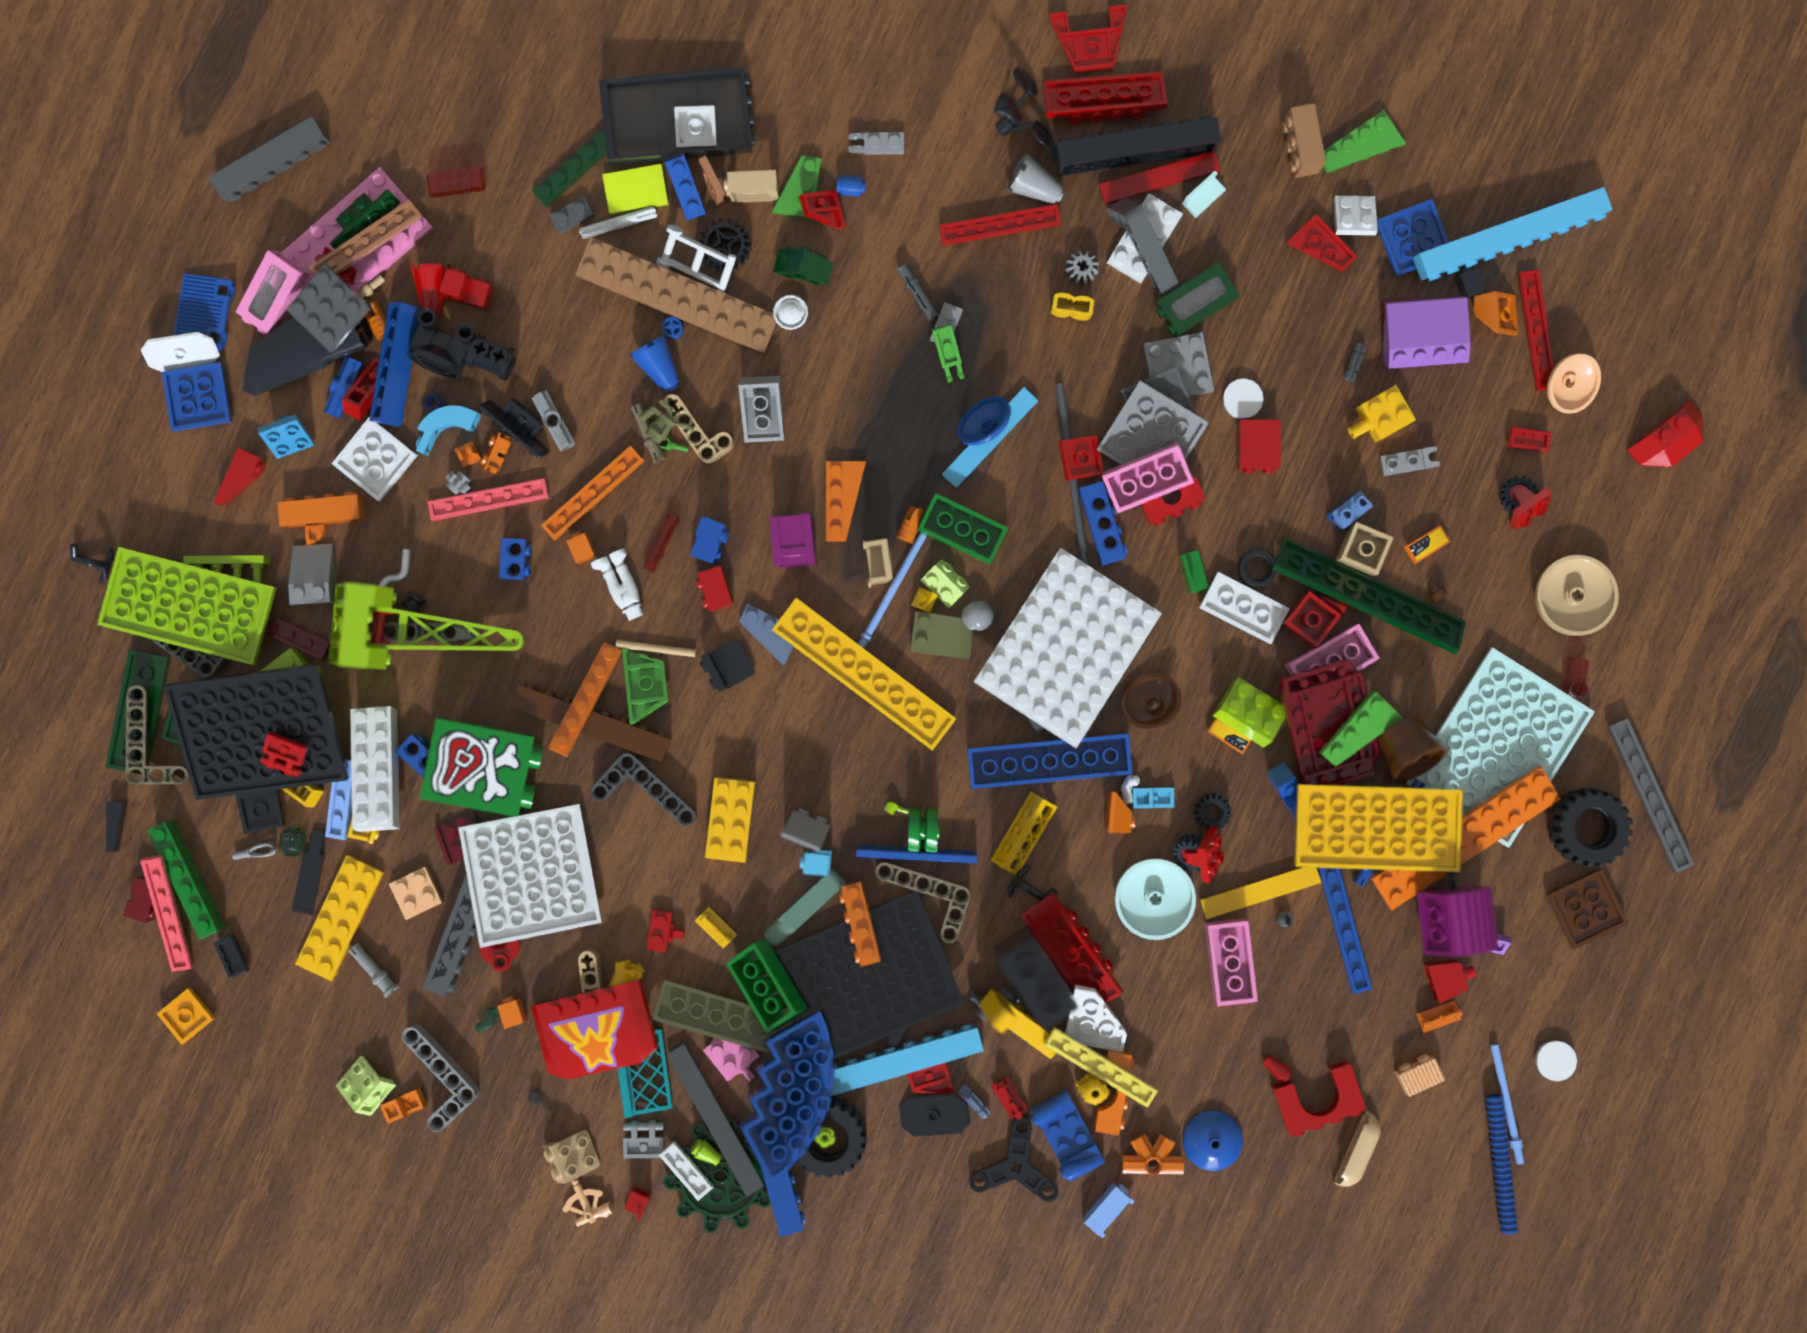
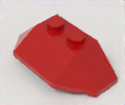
M1689 399L1629 447L1627 451L1638 465L1673 467L1703 442V414Z

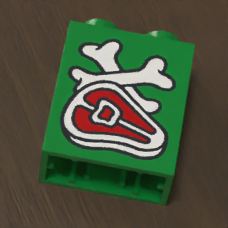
M437 716L420 799L518 817L520 807L531 809L535 785L527 784L525 781L528 768L539 769L544 746L533 744L534 734Z

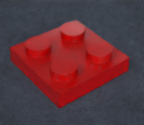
M1097 435L1058 442L1065 481L1102 476L1104 468L1101 452L1097 450L1099 446Z

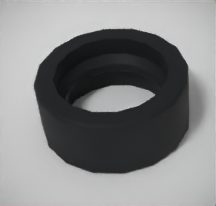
M1254 549L1245 553L1239 560L1237 567L1240 579L1251 587L1266 586L1273 581L1277 574V571L1272 569L1275 558L1270 552L1263 549ZM1259 556L1268 562L1269 572L1265 578L1254 580L1246 573V564L1252 557Z

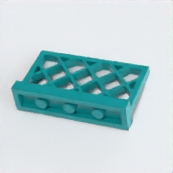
M661 1028L654 1029L655 1034H658L659 1038L658 1046L660 1045V1052L657 1050L654 1052L662 1060L657 1068L648 1062L654 1052L643 1061L637 1071L630 1066L618 1068L624 1118L672 1109ZM645 1064L655 1070L649 1079L639 1074ZM657 1072L664 1077V1082L660 1087L651 1082ZM636 1076H639L646 1082L640 1091L632 1086ZM648 1084L657 1089V1092L651 1099L642 1094ZM659 1092L667 1097L668 1104L659 1106L654 1102ZM639 1096L648 1101L645 1108L636 1110L635 1101Z

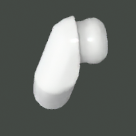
M1131 774L1126 776L1121 786L1122 798L1125 804L1133 802L1131 789L1140 783L1137 775L1133 776Z

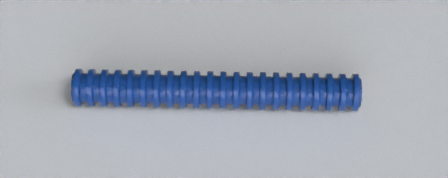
M1489 1094L1485 1096V1100L1487 1101L1486 1107H1488L1486 1112L1489 1113L1487 1119L1490 1120L1488 1121L1490 1126L1488 1130L1491 1132L1489 1137L1492 1139L1490 1140L1491 1150L1493 1151L1491 1156L1494 1157L1492 1163H1494L1493 1169L1495 1170L1493 1175L1496 1176L1494 1178L1496 1182L1495 1188L1497 1189L1495 1193L1498 1195L1496 1200L1499 1201L1497 1207H1499L1498 1213L1500 1214L1498 1219L1501 1220L1499 1221L1501 1226L1500 1232L1503 1234H1515L1519 1229L1516 1227L1518 1225L1516 1221L1517 1215L1515 1214L1516 1209L1514 1208L1516 1203L1513 1202L1515 1200V1196H1513L1514 1190L1512 1189L1514 1184L1511 1183L1513 1178L1510 1177L1512 1175L1510 1170L1512 1167L1509 1164L1511 1159L1508 1158L1510 1152H1508L1509 1146L1507 1145L1509 1140L1506 1139L1508 1137L1506 1133L1507 1127H1505L1507 1122L1504 1120L1506 1115L1503 1114L1505 1112L1503 1108L1505 1104L1502 1102L1504 1096L1501 1094Z

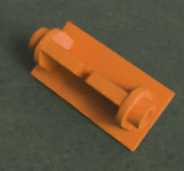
M500 432L491 435L488 446H490L489 451L483 454L480 462L482 464L481 469L486 470L489 467L488 472L495 475L497 471H500L504 458L497 456L498 453L506 455L511 444V437L503 435L501 438Z
M1455 1000L1417 1013L1423 1033L1461 1020L1462 1015L1461 1009L1457 1008Z

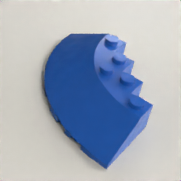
M820 1011L765 1038L764 1042L773 1058L755 1068L764 1086L747 1096L756 1114L740 1123L739 1126L770 1182L784 1174L806 1152V1149L816 1138L830 1105L835 1075L834 1054L828 1028Z

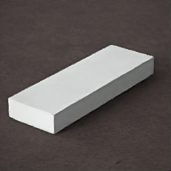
M675 1140L659 1153L662 1160L698 1201L713 1189L714 1185Z

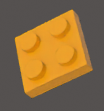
M191 987L187 988L157 1013L181 1045L185 1044L215 1019L214 1015Z

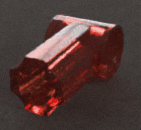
M1570 658L1567 682L1563 686V692L1572 698L1583 697L1588 692L1586 680L1589 660ZM1574 684L1578 687L1577 694L1573 692L1572 687Z

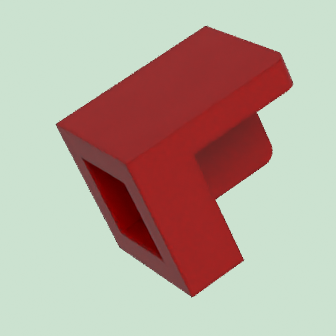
M633 1186L624 1209L637 1214L636 1219L640 1221L652 1193Z

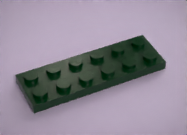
M136 650L128 651L105 765L106 768L126 771L127 690L135 685L145 687L148 692L147 765L150 764L171 657ZM136 688L132 691V697L135 700H140L143 697V692ZM136 708L132 711L131 715L133 719L140 720L143 713L140 709ZM134 729L131 732V736L135 740H140L142 732L139 729ZM134 749L131 752V757L134 760H140L142 752L139 749ZM134 769L131 772L142 775L141 771L138 769Z

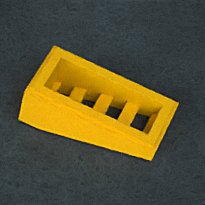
M316 785L297 787L296 791L294 790L295 787L282 789L305 807L312 808L316 806L324 793Z

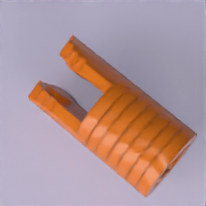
M374 300L370 304L376 315L372 316L370 311H368L364 317L376 339L382 340L386 317L377 301Z
M910 506L896 538L913 544L924 516L922 508Z

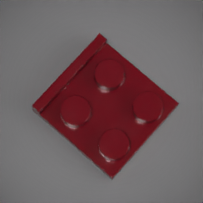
M475 813L434 828L447 865L464 859L458 827L479 824Z

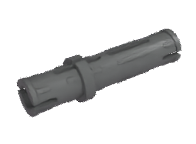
M908 264L900 266L896 271L900 274L906 284L905 288L910 290L927 320L931 321L936 318L939 313L919 284V278L914 276Z

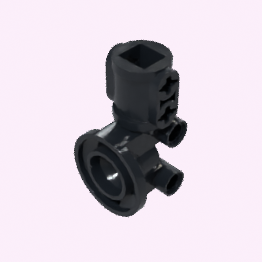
M423 308L419 311L417 317L420 324L406 353V356L411 361L428 371L450 379H460L466 365L473 369L478 367L496 374L501 380H508L517 360V349L512 347L507 349L487 341L486 337L479 334L476 335L473 327L468 323H461L457 326L454 339L442 333V325L432 309Z

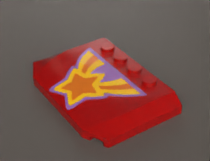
M641 978L531 1005L547 1073L569 1080L639 1064L659 1048Z

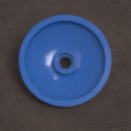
M995 396L983 399L973 405L963 415L958 424L957 435L959 439L966 445H981L997 437L1009 422L1011 416L1010 404L1006 399Z
M1206 1110L1196 1114L1189 1120L1183 1132L1182 1142L1184 1151L1193 1164L1204 1170L1218 1171L1229 1167L1237 1160L1243 1147V1135L1239 1125L1230 1115L1218 1110ZM1213 1141H1218L1216 1147L1212 1146Z

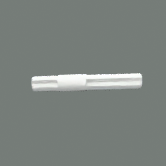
M649 207L579 229L580 235L583 239L656 218V209Z

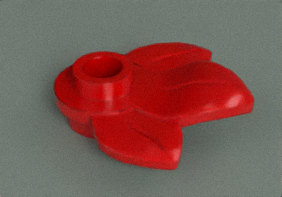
M518 940L480 947V955L484 961L491 963L494 970L504 972L511 966V960L518 956L520 943ZM499 958H503L505 960L504 965L499 964Z

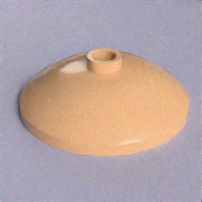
M1575 353L1565 357L1555 366L1548 381L1547 393L1551 405L1556 410L1567 414L1577 413L1594 400L1601 383V371L1596 360L1589 355Z

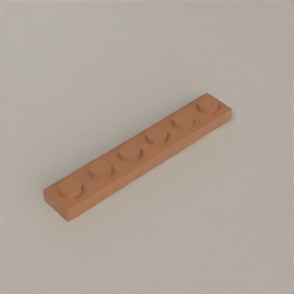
M407 200L309 266V269L315 276L320 268L326 264L337 274H340L422 218V215L412 202Z

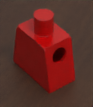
M1457 960L1423 963L1433 999L1438 1003L1445 1002L1467 991L1468 984L1466 979L1476 977V972L1472 965L1462 968L1461 962Z

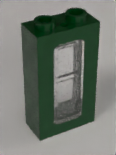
M1218 262L1159 299L1155 304V311L1160 318H1164L1166 321L1168 332L1171 335L1174 334L1175 337H1179L1235 302L1240 295Z

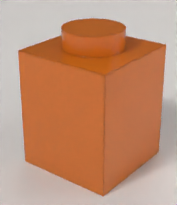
M580 531L570 535L571 539L566 541L575 563L581 564L597 557L588 534H582Z
M512 995L503 998L502 1003L497 1006L504 1029L522 1024L527 1020L521 997L514 998Z

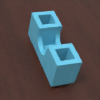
M808 848L802 854L800 860V868L804 869L803 874L828 876L831 870L832 850L820 849L818 852Z

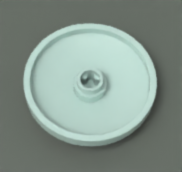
M1151 858L1133 864L1122 874L1115 890V907L1120 920L1131 932L1142 938L1161 940L1176 935L1187 926L1195 911L1196 893L1191 879L1182 868L1168 860Z

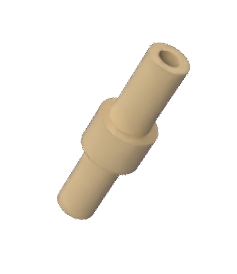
M381 275L377 276L370 283L362 285L360 287L361 290L357 294L362 299L365 296L369 297L374 293V289L385 282V279Z

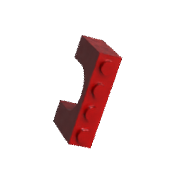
M1347 1060L1327 1066L1334 1085L1335 1095L1332 1103L1322 1111L1312 1112L1304 1109L1299 1102L1294 1084L1290 1079L1284 1084L1280 1082L1271 1085L1285 1130L1290 1136L1303 1135L1304 1131L1309 1129H1321L1324 1127V1124L1330 1122L1332 1124L1338 1123L1344 1117H1356L1366 1110L1352 1066Z

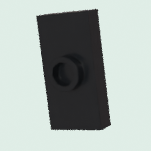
M234 934L214 942L229 980L250 971Z

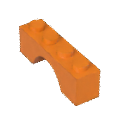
M1106 1049L1105 1058L1128 1072L1134 1069L1135 1058H1132L1131 1052H1118ZM1116 1089L1113 1098L1107 1104L1096 1107L1093 1125L1095 1132L1119 1136L1120 1130L1124 1129L1125 1118H1122L1123 1110H1127L1128 1098H1125L1126 1094Z

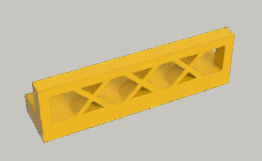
M1030 791L991 861L1004 870L1016 875L1024 866L1056 811L1057 806ZM1046 805L1049 806L1046 814L1042 815L1044 807ZM1037 824L1036 831L1032 833L1033 826ZM1027 842L1026 848L1022 850L1023 843ZM1015 859H1017L1018 862L1016 863L1014 869H1012L1010 866Z

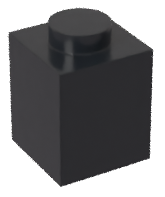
M1472 267L1460 271V275L1455 278L1461 297L1466 296L1468 299H1471L1487 291L1480 268L1472 270Z

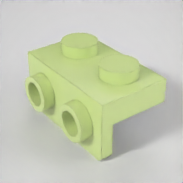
M942 559L921 579L933 593L938 595L937 598L948 609L970 588L966 580L959 576L952 566Z

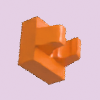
M474 441L454 449L463 468L469 467L482 459Z

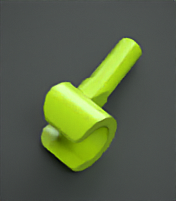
M889 801L884 808L891 815L896 810L905 814L910 812L909 809L903 808L892 801Z

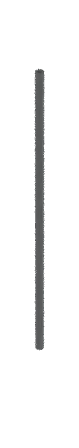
M1063 383L1055 384L1062 435L1063 440L1071 439L1064 386ZM1071 480L1069 484L1080 560L1089 566L1077 480Z

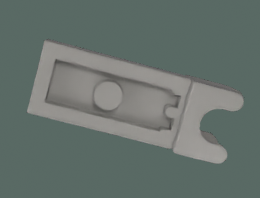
M1433 446L1380 456L1382 475L1389 476L1439 467V461L1429 460V454L1437 451V447Z

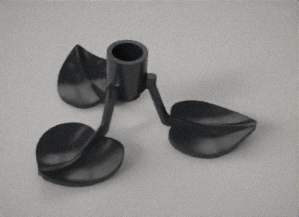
M1016 67L1013 70V76L1016 83L1024 90V94L1017 103L1006 92H1002L998 96L994 112L1003 114L1004 117L995 123V127L1002 136H1006L1012 130L1017 132L1020 129L1031 127L1034 137L1053 154L1054 141L1052 134L1042 122L1036 120L1034 123L1029 122L1018 126V123L1022 121V114L1018 109L1019 105L1028 94L1035 97L1038 93V88L1035 80L1029 73Z

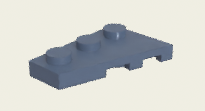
M747 604L739 622L785 666L794 646L772 630L780 619Z

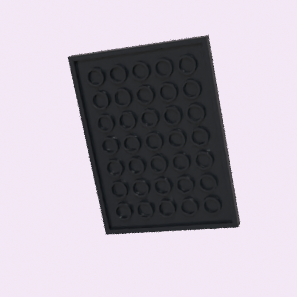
M319 663L171 683L164 686L196 800L340 782L349 779ZM269 732L308 746L304 764L302 766L295 765L296 768L302 770L300 777L288 776L281 770L276 768L272 770L267 768V765L260 763L263 755L270 756L262 752L266 736ZM278 758V761L283 762L285 764L287 763V761Z
M918 891L870 910L882 957L881 962L866 966L856 963L854 951H857L855 943H851L849 931H852L850 923L847 924L846 921L774 952L807 1006L806 1010L795 1017L797 1022L818 1011L821 1012L830 1035L834 1054L833 1059L965 1003Z

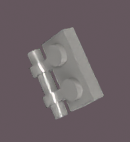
M650 1120L644 1123H638V1121L623 1123V1131H631V1136H624L623 1159L661 1158L659 1153L664 1150V1136H656V1130H664V1122ZM638 1131H649V1136H638Z

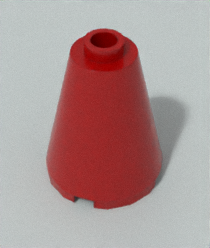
M410 263L421 309L430 308L439 317V313H443L446 298L439 291L446 269L451 270V264H447V268H443V264L419 263V267H414V263Z

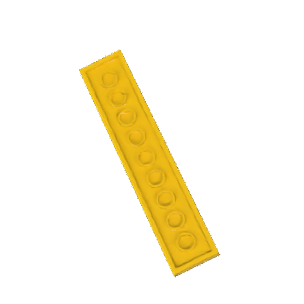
M795 598L772 629L932 751L956 720L954 716L797 598Z

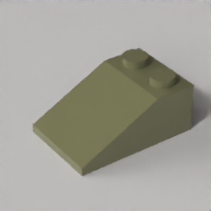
M915 611L910 652L970 660L973 630H969L963 623L962 618Z

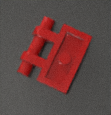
M269 732L266 736L262 752L270 756L263 755L260 763L267 765V768L272 770L275 768L281 770L288 776L300 777L302 770L296 768L295 765L302 766L304 764L308 746ZM278 758L287 761V763L285 764L283 762L278 761Z

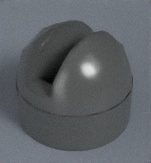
M1281 911L1276 914L1275 922L1278 926H1291L1292 917L1289 911Z

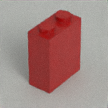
M1239 420L1237 422V470H1243L1244 474H1253L1255 470H1263V474L1275 473V470L1281 468V420Z

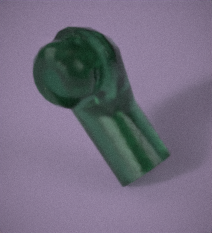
M497 1006L490 1007L486 1011L483 1020L475 1025L477 1032L482 1033L496 1024L498 1016H500Z

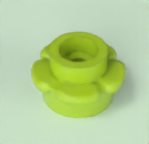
M821 1127L815 1141L821 1147L832 1145L835 1141L834 1131L831 1128Z

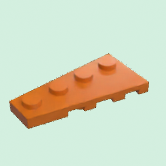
M826 461V542L847 541L866 461Z

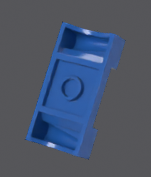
M1066 1088L1052 1098L1031 1106L1033 1114L1030 1117L1035 1126L1039 1125L1048 1139L1060 1162L1061 1167L1059 1171L1064 1180L1068 1178L1069 1181H1072L1105 1163Z

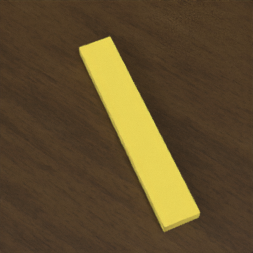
M1053 1027L1043 1043L1048 1048L1147 1108L1158 1092L1155 1087L1056 1027Z

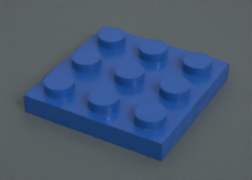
M1433 199L1377 219L1378 233L1395 278L1417 270L1413 258L1419 253L1449 243Z
M222 362L162 372L171 431L177 432L233 422L224 364Z

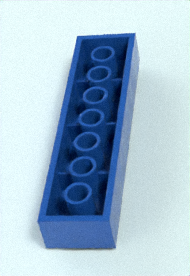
M1128 733L1083 737L1077 748H1074L1062 739L967 748L971 789L1133 774Z

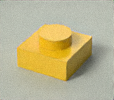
M919 587L911 606L930 613L938 595Z

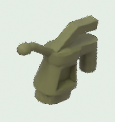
M662 399L658 403L667 409L668 416H665L653 405L639 415L643 422L654 414L658 416L647 427L648 430L645 432L658 444L666 439L669 431L674 426L686 427L690 432L694 431V428L689 424L674 422L672 407Z

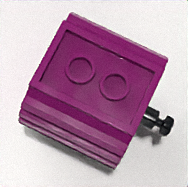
M1446 871V876L1450 877L1447 880V885L1418 891L1417 901L1424 954L1451 957L1470 956L1498 949L1491 887L1459 885L1458 879H1455L1458 873Z

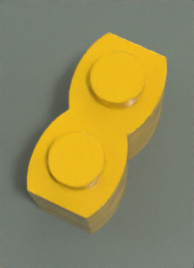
M1057 293L1053 297L1051 314L1061 318L1071 316L1076 320H1089L1093 313L1094 300L1087 296L1073 297L1067 293Z

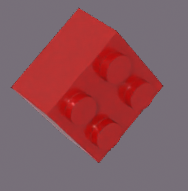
M1307 591L1303 593L1285 617L1282 626L1310 647L1318 648L1342 615L1312 592Z

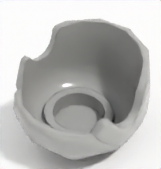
M974 601L967 604L963 608L961 615L963 623L969 630L982 631L992 625L994 619L992 607L984 601Z

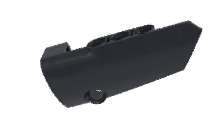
M292 317L250 347L243 391L257 396L321 370L337 359L367 348L373 341V333L363 317L334 352H329L295 317Z

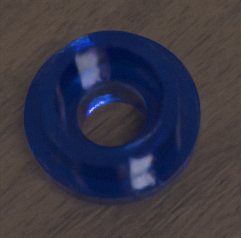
M430 393L424 398L423 405L431 413L443 407L444 401L440 395ZM433 400L437 401V405L435 407L431 406V402Z

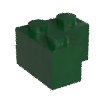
M788 246L787 249L778 250L773 272L787 279H802L813 285L828 286L834 262L827 260V256L823 254L812 253L810 248L800 247V249Z

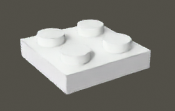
M715 106L674 107L677 149L717 147Z
M1375 196L1334 197L1336 235H1376L1378 229Z

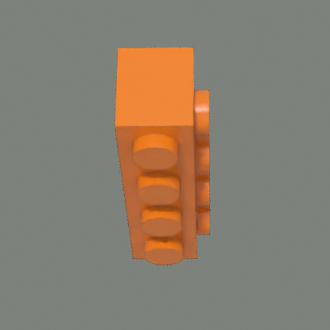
M857 882L842 886L839 896L841 903L846 905L847 911L844 912L846 923L851 925L852 931H849L851 943L856 945L857 951H854L856 963L866 966L881 962L882 957L863 883Z

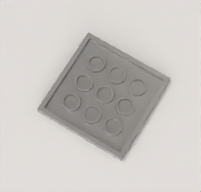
M1139 380L1097 450L1116 462L1124 464L1178 442L1186 459L1209 424V421Z

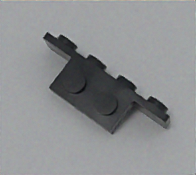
M511 399L504 411L492 400L480 404L479 409L487 417L495 421L502 430L509 433L517 443L523 445L532 456L540 459L548 455L550 450L536 439L544 423L517 399Z

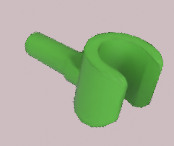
M667 437L665 441H668V445L665 447L660 446L664 450L672 448L688 452L689 448L673 443Z

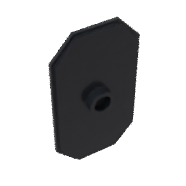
M956 1093L909 1096L899 1107L902 1128L914 1137L961 1134L971 1123L968 1102Z

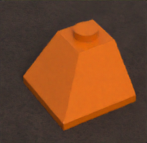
M1495 291L1474 296L1473 311L1479 320L1496 333L1518 335L1516 295Z
M1108 790L1105 830L1109 833H1131V828L1135 827V816H1132L1131 810L1115 791Z

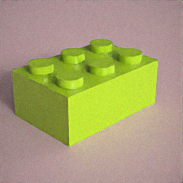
M1238 677L1229 685L1213 716L1264 748L1275 738L1286 714L1283 704Z

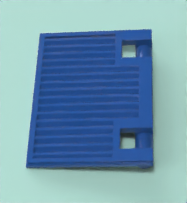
M184 273L173 335L200 332L212 337V333H218V343L215 342L217 349L222 351L226 347L228 336L226 325L230 302L234 300L236 286L234 280ZM220 285L227 287L226 296L219 295Z

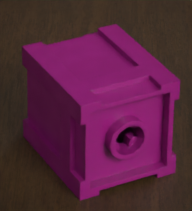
M804 510V514L781 517L773 513L774 517L769 518L774 566L785 568L817 565L813 520L810 513Z

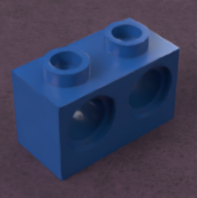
M501 538L500 579L527 580V577L530 576L531 565L528 564V557L532 554V545L529 544V540ZM519 544L521 552L514 555L513 547ZM515 564H518L520 566V572L514 575L512 573V567Z
M411 734L395 752L424 778L426 770L425 761L430 751V745L427 744L429 741L422 734ZM413 743L418 745L417 753H413L411 750Z

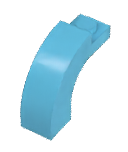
M455 405L444 406L432 411L421 421L417 428L424 432V434L416 442V451L429 456L437 436L449 427H461L474 433L482 415L469 408Z

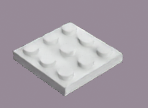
M369 417L332 464L377 501L381 502L418 455L381 425L369 421Z

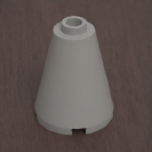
M1025 154V157L1023 156L1012 173L1013 182L1009 180L1007 185V191L1052 204L1056 201L1060 202L1065 192L1062 190L1063 185L1028 154Z

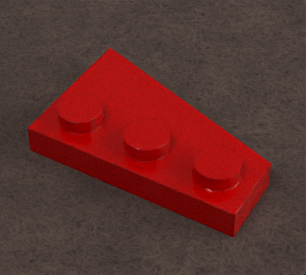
M1317 214L1286 243L1340 272H1343L1358 257Z

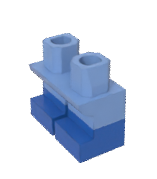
M1360 490L1326 516L1336 529L1340 531L1348 527L1373 507V505Z

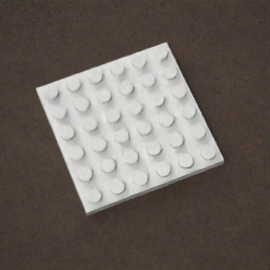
M580 804L458 827L480 947L602 923Z

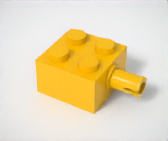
M1395 385L1355 408L1362 421L1349 427L1348 432L1355 439L1369 431L1376 443L1416 419L1398 387Z

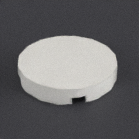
M1245 378L1237 379L1225 389L1222 398L1223 406L1234 418H1250L1257 414L1262 407V390L1252 380Z
M1551 1040L1539 1047L1535 1055V1064L1540 1074L1547 1079L1562 1081L1570 1077L1575 1071L1577 1065L1576 1053L1571 1046L1563 1041Z

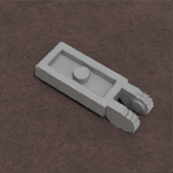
M866 132L864 134L851 133L848 135L849 140L864 141V146H849L848 152L864 153L865 155L904 154V132Z

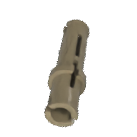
M636 404V407L632 406L630 409L645 442L643 444L648 448L653 463L661 462L660 459L663 461L665 456L659 444L645 433L650 425L649 419L643 422L639 416L645 411L643 404Z

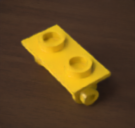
M710 907L695 920L723 949L737 935Z

